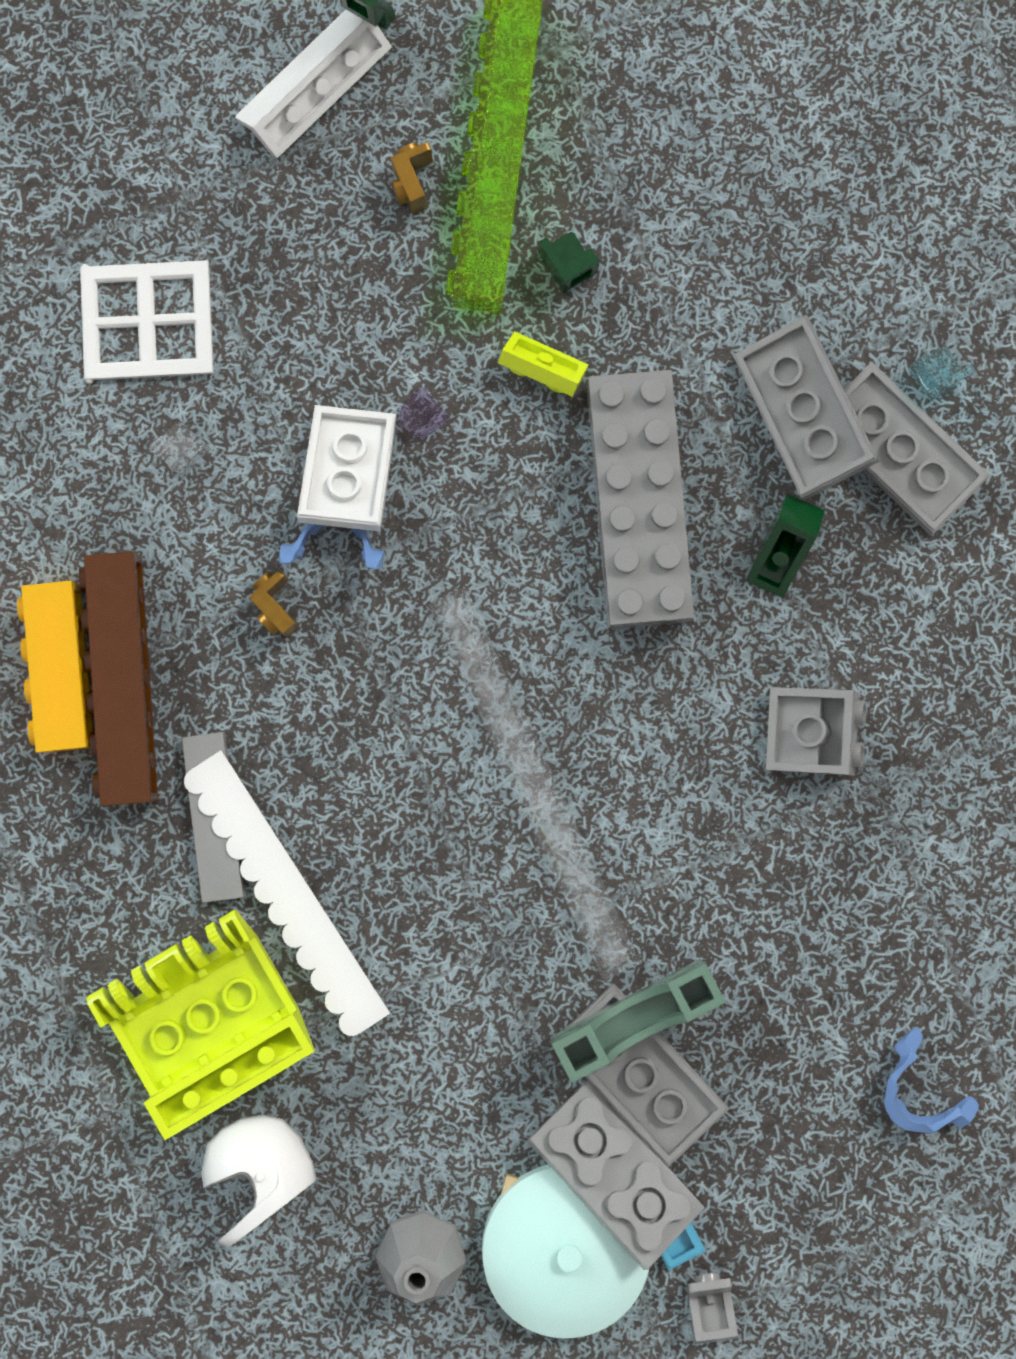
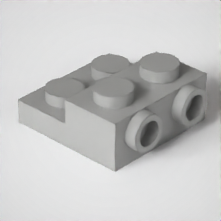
M770 687L766 770L855 776V767H863L864 743L857 742L858 725H865L867 715L866 701L859 700V692L854 690Z

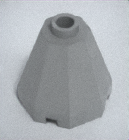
M426 1210L391 1221L375 1255L386 1290L417 1306L450 1295L467 1259L456 1226L446 1220L435 1217L434 1214Z

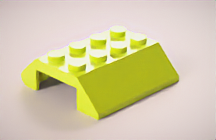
M235 909L219 918L223 931L215 922L205 926L206 935L217 950L207 954L197 940L190 935L182 940L185 951L179 944H175L146 961V970L140 965L131 970L135 985L142 991V994L135 997L121 981L116 979L108 984L109 991L102 987L86 997L87 1004L100 1028L109 1023L148 1091L150 1097L144 1102V1105L164 1140H167L315 1051L299 1007L258 936Z

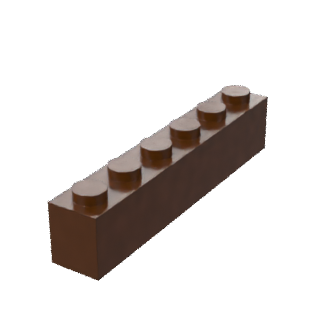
M134 551L84 555V567L79 568V584L82 592H86L87 608L82 609L81 620L84 632L89 633L90 649H86L84 652V664L87 674L92 675V690L87 692V707L89 714L94 715L95 732L90 733V750L93 757L97 756L98 773H94L92 779L93 793L95 798H100V806L159 802L142 556Z

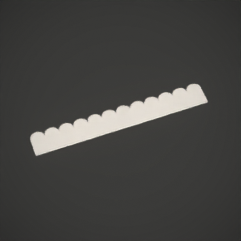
M220 750L188 771L184 777V785L193 794L202 793L198 799V807L203 814L207 816L216 815L212 821L214 833L222 838L230 837L226 843L228 855L236 860L244 859L240 865L241 875L245 880L258 881L254 887L255 897L262 903H272L268 909V916L274 924L286 925L282 932V938L288 946L293 948L300 947L296 954L298 964L306 970L316 968L311 974V984L320 992L329 991L325 997L326 1008L334 1014L343 1013L339 1019L340 1030L348 1036H355L389 1015L390 1012L223 752Z

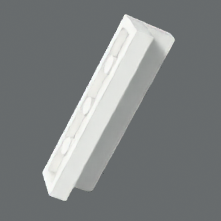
M345 10L257 94L235 118L241 125L252 130L272 156L278 158L384 56L392 46L378 25L375 27L350 11Z

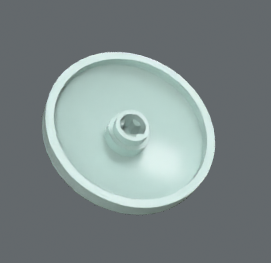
M549 1165L541 1166L525 1173L510 1185L493 1205L483 1231V1267L487 1283L494 1298L514 1321L540 1335L562 1339L578 1338L607 1328L632 1307L640 1295L648 1276L649 1269L643 1270Z

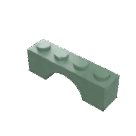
M698 959L550 1037V1040L570 1082L574 1083L610 1064L619 1054L641 1040L669 1027L688 1023L726 1003L706 963Z

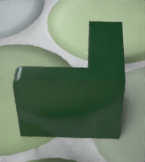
M569 232L551 244L547 238L539 241L538 254L563 293L598 273L599 259L592 248L584 250L573 232Z

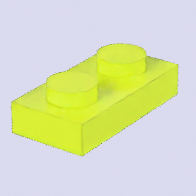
M515 331L503 348L498 364L509 368L519 376L532 378L545 384L554 392L565 393L571 397L575 394L588 368V364Z

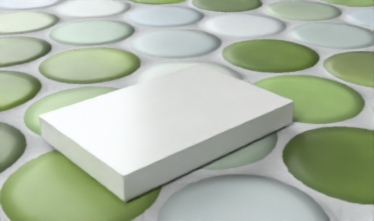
M315 405L298 506V523L381 532L395 435L396 414Z

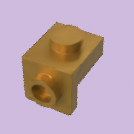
M428 142L421 145L411 143L400 148L396 155L391 157L392 168L396 180L391 181V185L399 204L407 203L411 213L414 214L427 208L425 194L414 170L433 163V157Z
M278 570L275 574L269 571L260 577L252 586L255 592L249 598L262 611L257 616V619L272 635L280 631L288 637L299 625L272 597L290 580L281 570Z

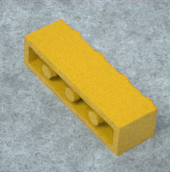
M73 581L21 586L22 597L17 599V613L20 621L24 622L26 638L21 639L20 649L23 661L28 663L29 679H26L24 682V694L27 703L32 706L33 720L28 722L30 744L35 745V751L38 753L90 749V733L94 732L93 717L89 714L87 707V692L90 690L89 674H87L84 664L86 638L81 620L83 605L80 585Z

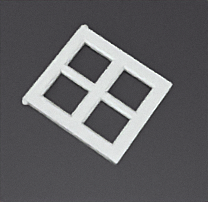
M208 260L88 266L83 264L80 267L84 380L87 384H92L94 380L214 374ZM193 279L194 313L155 315L154 281ZM136 282L137 316L99 317L98 284ZM194 324L196 358L157 360L155 326ZM138 327L139 361L101 363L99 329Z

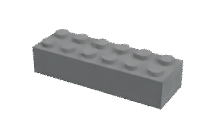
M672 370L589 376L586 390L608 629L688 623L694 619Z

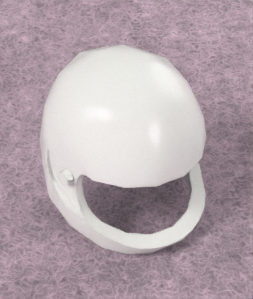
M267 1115L240 1118L223 1127L207 1144L201 1171L203 1188L238 1175H244L250 1180L255 1196L252 1210L218 1242L229 1248L317 1180L313 1161L302 1138L283 1119Z

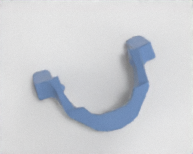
M308 524L302 530L295 543L292 545H281L279 563L291 564L296 559H302L303 552L305 551L304 545L309 535H316L320 528L325 525ZM352 529L356 537L361 538L363 541V550L361 551L363 563H365L367 568L380 569L383 566L384 550L372 548L370 535L367 530Z
M916 1027L906 1033L895 1044L900 1061L887 1081L884 1101L886 1112L896 1125L907 1131L931 1134L949 1122L954 1123L961 1129L971 1123L979 1109V1104L973 1097L968 1096L952 1108L933 1116H917L910 1113L901 1099L897 1097L899 1090L897 1085L898 1078L918 1058L915 1052L922 1042L923 1034Z

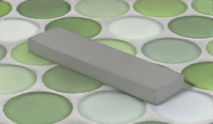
M225 732L182 737L186 773L220 750L228 760ZM188 791L202 903L245 897L243 876L240 872L241 860L231 858L226 850V843L230 837L222 838L214 833L212 821L216 815L207 816L203 814L198 807V799L202 793L193 794Z

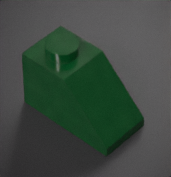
M786 494L768 529L746 581L783 598L818 536L825 510Z

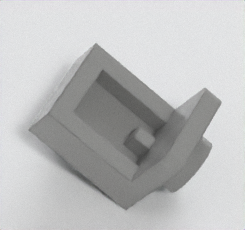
M708 1273L696 1276L695 1283L688 1284L687 1296L695 1345L738 1339L730 1278L720 1279V1274Z

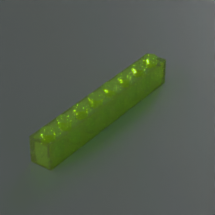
M485 0L483 19L490 20L488 33L481 32L478 58L484 59L483 72H475L473 97L479 98L478 111H470L467 136L474 137L472 151L465 150L462 176H468L467 191L459 190L457 201V215L463 216L461 231L454 230L451 247V255H457L458 258L456 270H448L446 295H452L453 308L502 314L543 0Z

